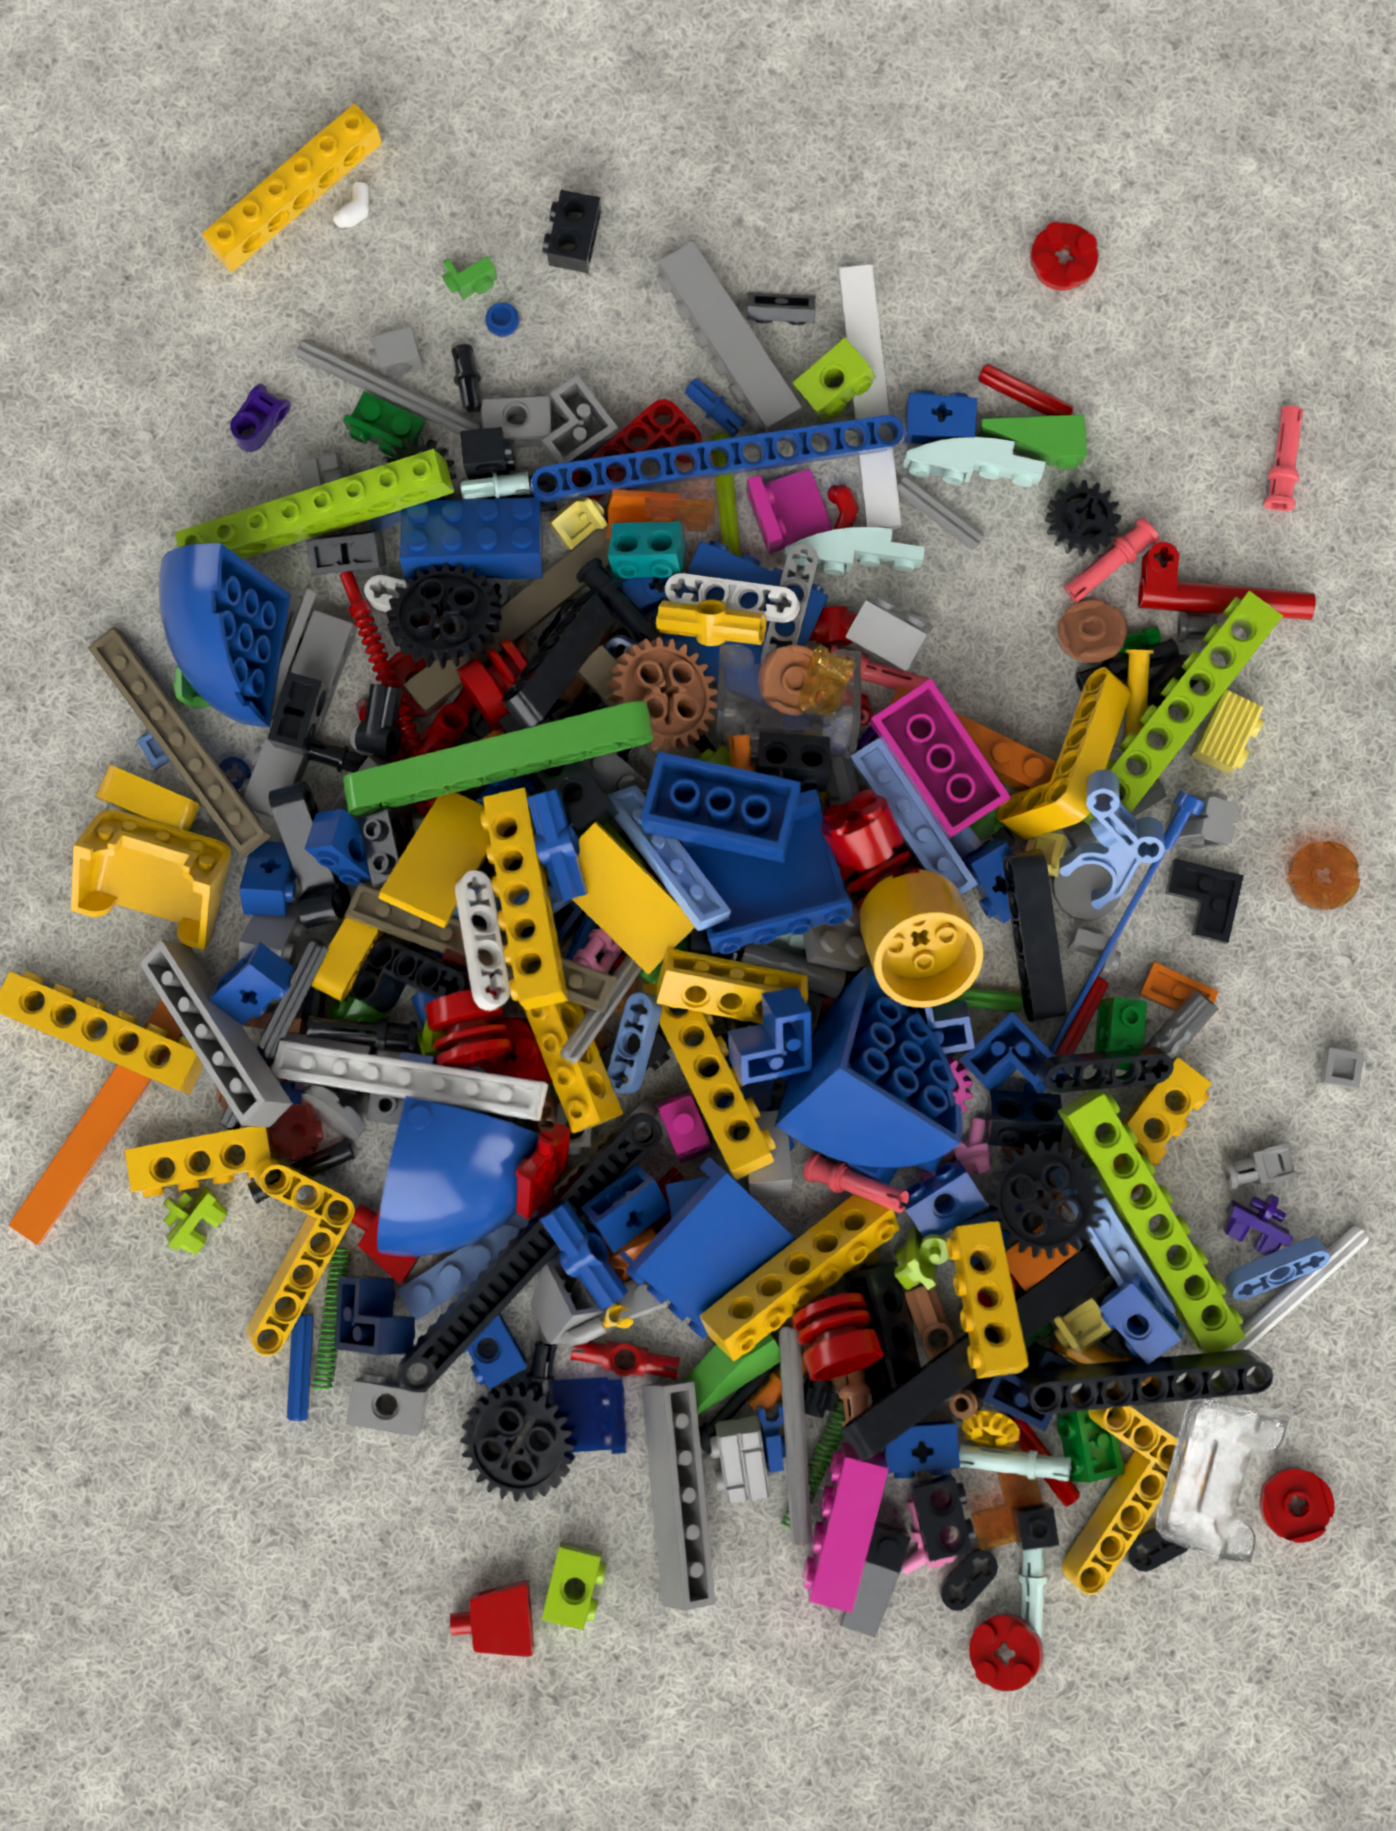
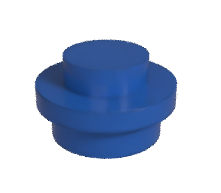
M496 303L486 313V326L495 336H509L519 326L518 312L508 303Z

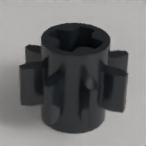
M810 1375L807 1376L806 1383H803L805 1414L824 1418L826 1410L834 1412L838 1393L831 1392L833 1387L831 1381H813Z

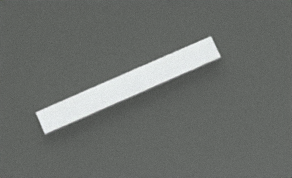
M873 265L839 267L838 274L845 338L870 365L876 376L872 381L871 387L864 394L856 395L852 398L854 420L889 415ZM879 426L878 433L881 439L889 442L892 441L891 429L887 426ZM856 433L857 446H859L860 438L859 435ZM893 448L885 452L858 455L866 527L901 528Z
M282 1040L279 1041L272 1068V1073L276 1078L403 1099L406 1096L458 1108L540 1121L548 1088L545 1082Z

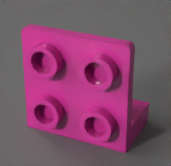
M810 469L764 484L760 475L747 479L746 493L768 554L783 550L785 547L801 539L832 530L830 520Z

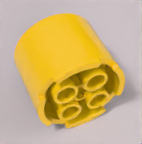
M919 870V873L906 874L893 878L891 875L879 882L866 896L859 914L860 931L878 984L890 998L907 1006L933 1007L957 998L973 984L982 966L983 947L963 898L957 887L949 879L928 870Z

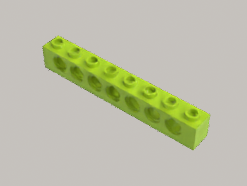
M431 449L174 533L178 547L203 543H221L244 560L454 493L446 460L435 449Z
M1251 591L1242 600L1238 597L1234 598L1223 612L1228 619L1221 627L1216 623L1202 639L1207 643L1200 654L1195 650L1181 666L1186 670L1182 678L1177 680L1173 677L1160 693L1165 697L1161 705L1156 707L1152 704L1139 720L1145 724L1140 732L1136 735L1131 731L1118 747L1123 751L1116 762L1111 758L1108 760L1105 770L1113 772L1118 777L1119 792L1121 794L1120 802L1130 813L1282 619V614ZM1238 626L1242 628L1246 633V639L1236 638L1232 633L1231 627ZM1218 653L1222 655L1225 659V666L1215 665L1211 660L1210 654ZM1189 681H1200L1204 685L1205 692H1194L1189 685ZM1171 706L1180 708L1184 714V720L1173 719L1169 715L1168 708ZM1155 733L1162 738L1163 747L1156 748L1151 746L1147 740V734ZM1126 761H1137L1142 767V774H1131L1126 768ZM1090 812L1083 821L1090 826V820L1095 818V816Z
M1098 1090L1089 1091L1060 1109L1058 1113L1082 1154L1087 1156L1086 1160L1089 1165L1096 1167L1095 1175L1098 1179L1104 1181L1101 1185L1176 1305L1175 1313L1200 1353L1225 1351L1246 1337L1240 1328V1325L1243 1324L1241 1316L1232 1305L1228 1306L1222 1297V1295L1226 1294L1223 1285L1215 1275L1210 1276L1205 1268V1265L1208 1264L1205 1254L1199 1246H1193L1187 1237L1191 1233L1187 1223L1180 1215L1175 1216L1169 1206L1173 1203L1172 1197L1163 1185H1157L1152 1176L1156 1173L1155 1168L1147 1156L1144 1154L1140 1156L1134 1145L1138 1142L1137 1137L1127 1124L1122 1125L1117 1113L1120 1112V1108L1114 1098L1109 1093L1105 1095ZM1106 1122L1108 1132L1105 1137L1097 1140L1095 1136L1096 1128L1101 1123ZM1124 1153L1126 1157L1125 1164L1120 1169L1114 1170L1113 1161L1115 1157ZM1142 1184V1195L1138 1199L1132 1200V1189L1136 1185ZM1160 1214L1161 1221L1159 1226L1150 1230V1219L1154 1215ZM1173 1245H1178L1177 1255L1173 1259L1167 1260L1166 1254L1168 1249ZM1195 1275L1194 1285L1190 1289L1185 1290V1280L1189 1276ZM1212 1305V1314L1207 1319L1202 1320L1203 1310L1207 1306Z

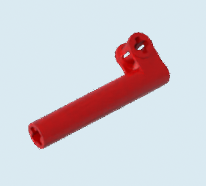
M1168 542L1155 544L1143 556L1141 580L1138 588V608L1223 614L1235 597L1242 600L1251 591L1282 614V618L1311 620L1313 618L1316 605L1314 593L1177 581L1179 552L1174 545ZM1158 554H1161V560L1167 561L1163 567H1160L1158 560H1154V557Z

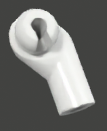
M362 182L352 185V201L334 212L333 220L338 227L351 228L367 218L369 213V185Z

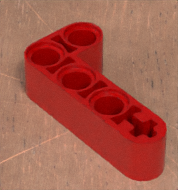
M660 399L646 408L589 459L659 449L662 445L665 448L675 447L683 439H690L694 443H702V437L698 428L676 404L667 399ZM664 414L673 419L666 425L658 424L655 421L658 416ZM638 436L647 440L646 444L641 447L631 445L630 441ZM683 455L675 458L682 463H692L688 457ZM620 467L606 469V475L609 480L620 482L624 479V472ZM576 471L572 474L571 479L576 486L581 487L583 481L590 484V477L586 472ZM607 493L585 497L593 498L598 502Z

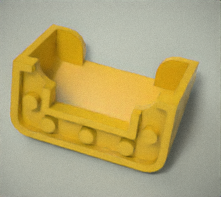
M118 810L99 812L74 844L71 911L97 918L108 914L115 905L170 920L179 923L176 935L181 943L205 951L213 935L230 865L231 849L220 840Z

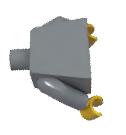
M560 1254L551 1261H548L539 1271L538 1283L531 1301V1308L540 1325L538 1336L542 1342L546 1344L564 1343L566 1346H575L587 1343L607 1333V1328L611 1326L626 1329L633 1324L634 1320L632 1318L626 1317L619 1320L621 1312L629 1309V1307L618 1304L611 1305L606 1311V1317L602 1318L603 1309H600L581 1279L570 1276L564 1270L560 1262Z

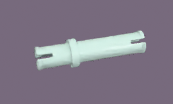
M961 1444L960 1468H975L1025 1475L1027 1479L1031 1480L1041 1477L1069 1481L1071 1458L1042 1455L1038 1454L1036 1450H1030V1453L975 1447Z
M1045 1548L1023 1551L1022 1572L1018 1574V1581L1022 1583L1020 1617L1027 1621L1026 1624L1031 1627L1033 1632H1037L1041 1641L1044 1585L1048 1581V1576L1044 1574Z

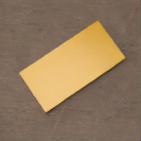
M455 792L437 797L381 888L379 899L445 928L457 908L455 895L457 881L469 871H479L487 857L486 844L491 842L489 831H484L480 818V811L485 810L484 805Z
M594 822L578 839L580 846V856L578 859L588 894L573 898L572 900L649 975L664 960L667 948L674 949L695 926L672 895L598 822Z

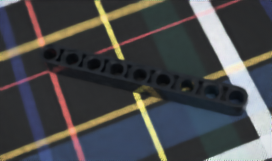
M1089 1245L1083 1246L1079 1250V1254L1071 1259H1067L1030 1290L1020 1292L1015 1296L1023 1341L1109 1276V1273ZM985 1328L984 1334L986 1339L990 1343L999 1344L997 1332L991 1328ZM968 1332L840 1429L861 1461L867 1460L977 1377L976 1370L971 1369L968 1361L967 1349L971 1346Z

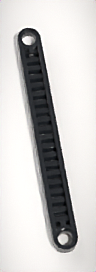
M642 1112L630 1116L614 1133L608 1136L605 1143L598 1146L597 1152L591 1154L585 1164L580 1165L578 1172L568 1178L567 1184L561 1186L558 1189V1193L549 1198L548 1204L539 1209L538 1214L528 1221V1225L519 1230L518 1236L509 1241L508 1246L498 1253V1257L489 1262L488 1268L481 1271L475 1281L470 1282L467 1290L458 1295L457 1301L451 1303L444 1314L439 1315L437 1322L430 1325L426 1334L418 1338L417 1343L402 1358L398 1365V1377L407 1390L419 1393L429 1389L558 1252L559 1247L540 1221V1218L558 1204L568 1201L580 1221L584 1224L587 1219L580 1207L635 1165H639L657 1146L662 1136V1129L658 1120ZM641 1122H648L651 1126L649 1138L644 1141H637L634 1137L636 1125ZM416 1363L424 1364L427 1372L423 1379L411 1381L407 1378V1371L410 1366Z

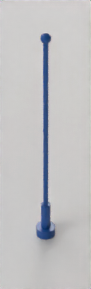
M1181 790L1173 802L1179 807L1164 833L1165 852L1163 857L1168 849L1172 850L1191 814L1199 816L1205 805L1203 801ZM1163 857L1150 865L1049 1048L1053 1054L1057 1050ZM1030 1082L1024 1085V1092L1037 1093V1090Z

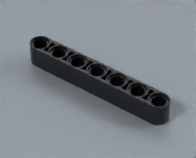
M1241 1349L1158 1357L1148 1365L1143 1359L1034 1369L1023 1375L1019 1387L1022 1395L1036 1412L1040 1414H1055L1257 1394L1264 1392L1270 1387L1274 1376L1270 1366L1251 1350ZM1252 1367H1255L1254 1371L1250 1375H1247V1372ZM1218 1370H1221L1219 1375L1216 1378L1212 1379L1214 1373ZM1186 1373L1185 1378L1177 1383L1178 1378ZM1151 1377L1148 1384L1141 1386L1146 1378ZM1117 1380L1111 1389L1106 1390L1111 1381ZM1082 1383L1078 1391L1071 1393L1072 1388L1076 1384ZM1046 1387V1390L1042 1395L1037 1397L1035 1396L1036 1392L1040 1388Z

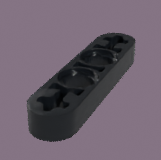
M1148 1047L1053 1056L1041 1064L1038 1074L1041 1082L1050 1091L1065 1093L1162 1083L1172 1074L1174 1063L1171 1057L1160 1048ZM1124 1061H1130L1128 1071L1123 1075L1116 1076L1117 1066ZM1091 1064H1097V1071L1094 1076L1083 1079L1082 1074L1085 1068ZM1154 1066L1153 1071H1151L1148 1067ZM1058 1069H1061L1064 1073L1058 1074Z

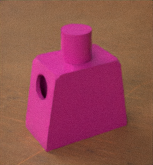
M689 1089L656 1101L680 1164L713 1151Z

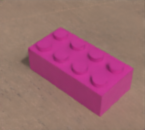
M929 679L871 718L870 725L897 762L948 840L1011 798L932 679Z
M842 1442L840 1452L833 1451L829 1467L832 1484L831 1487H824L820 1502L823 1520L822 1522H815L811 1543H813L812 1552H814L813 1558L807 1556L802 1578H804L803 1588L808 1589L809 1602L850 1613L853 1612L889 1469L883 1452H878L867 1460L861 1461L849 1443Z

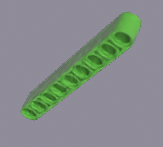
M642 701L628 702L348 774L343 777L348 813L350 815L371 814L384 808L391 809L647 744L653 740L647 703Z

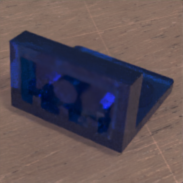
M624 1376L554 1380L552 1383L553 1403L559 1400L562 1402L557 1410L559 1414H571L564 1422L565 1426L576 1427V1430L568 1438L578 1441V1444L569 1452L612 1450V1454L627 1453Z

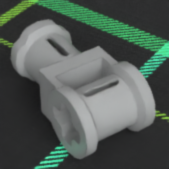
M1290 1142L1259 1148L1258 1151L1247 1153V1158L1234 1161L1228 1158L1223 1159L1222 1169L1229 1190H1236L1238 1185L1254 1181L1255 1184H1271L1299 1177L1298 1172L1293 1171L1288 1152V1149L1291 1148ZM1250 1169L1247 1172L1239 1173L1241 1170Z

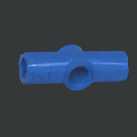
M559 789L527 797L537 832L535 835L536 851L541 863L547 867L556 903L588 894L578 859L580 856L579 841L574 828L568 824Z
M568 1201L558 1204L540 1218V1221L561 1250L560 1262L564 1270L570 1276L581 1279L600 1309L610 1307L625 1296L628 1289L607 1260L608 1249L605 1242L596 1233H589Z

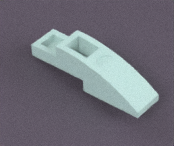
M963 437L940 440L907 451L903 468L909 469V473L918 477H928L929 474L942 476L944 482L953 485H960L963 481L969 483L973 470L979 471V475L986 479L995 480L1001 476L1012 479V483L1017 486L1031 487L1032 484H1039L1046 462L1012 455L1014 441L997 438Z
M851 527L818 533L785 547L783 563L786 562L790 549L799 544H807L817 552V567L824 568L823 572L829 575L841 576L844 575V571L851 572L853 559L860 560L859 564L866 567H879L880 563L894 565L893 568L897 571L912 572L914 568L920 569L925 547L891 542L892 528ZM801 554L798 559L793 558L797 562V570L803 571L806 564H812L807 561L806 554Z

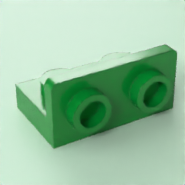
M365 391L352 415L346 414L343 419L345 427L349 431L348 435L363 444H366L368 440L378 444V449L391 458L394 456L390 448L392 445L400 449L403 448V438L409 439L414 444L415 437L420 436L426 424L425 420Z
M1116 997L1102 999L1097 1012L1094 1052L1144 1048L1147 1003L1140 1000ZM1130 1061L1120 1063L1116 1070L1128 1071ZM1093 1064V1069L1097 1070V1064Z
M1113 1408L1108 1412L1107 1419L1113 1414ZM1088 1410L1057 1413V1430L1062 1440L1064 1457L1071 1458L1069 1477L1071 1481L1091 1483L1124 1474L1118 1438L1096 1424L1090 1418Z

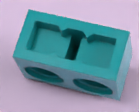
M681 521L612 524L608 559L614 578H666L683 573L686 540Z

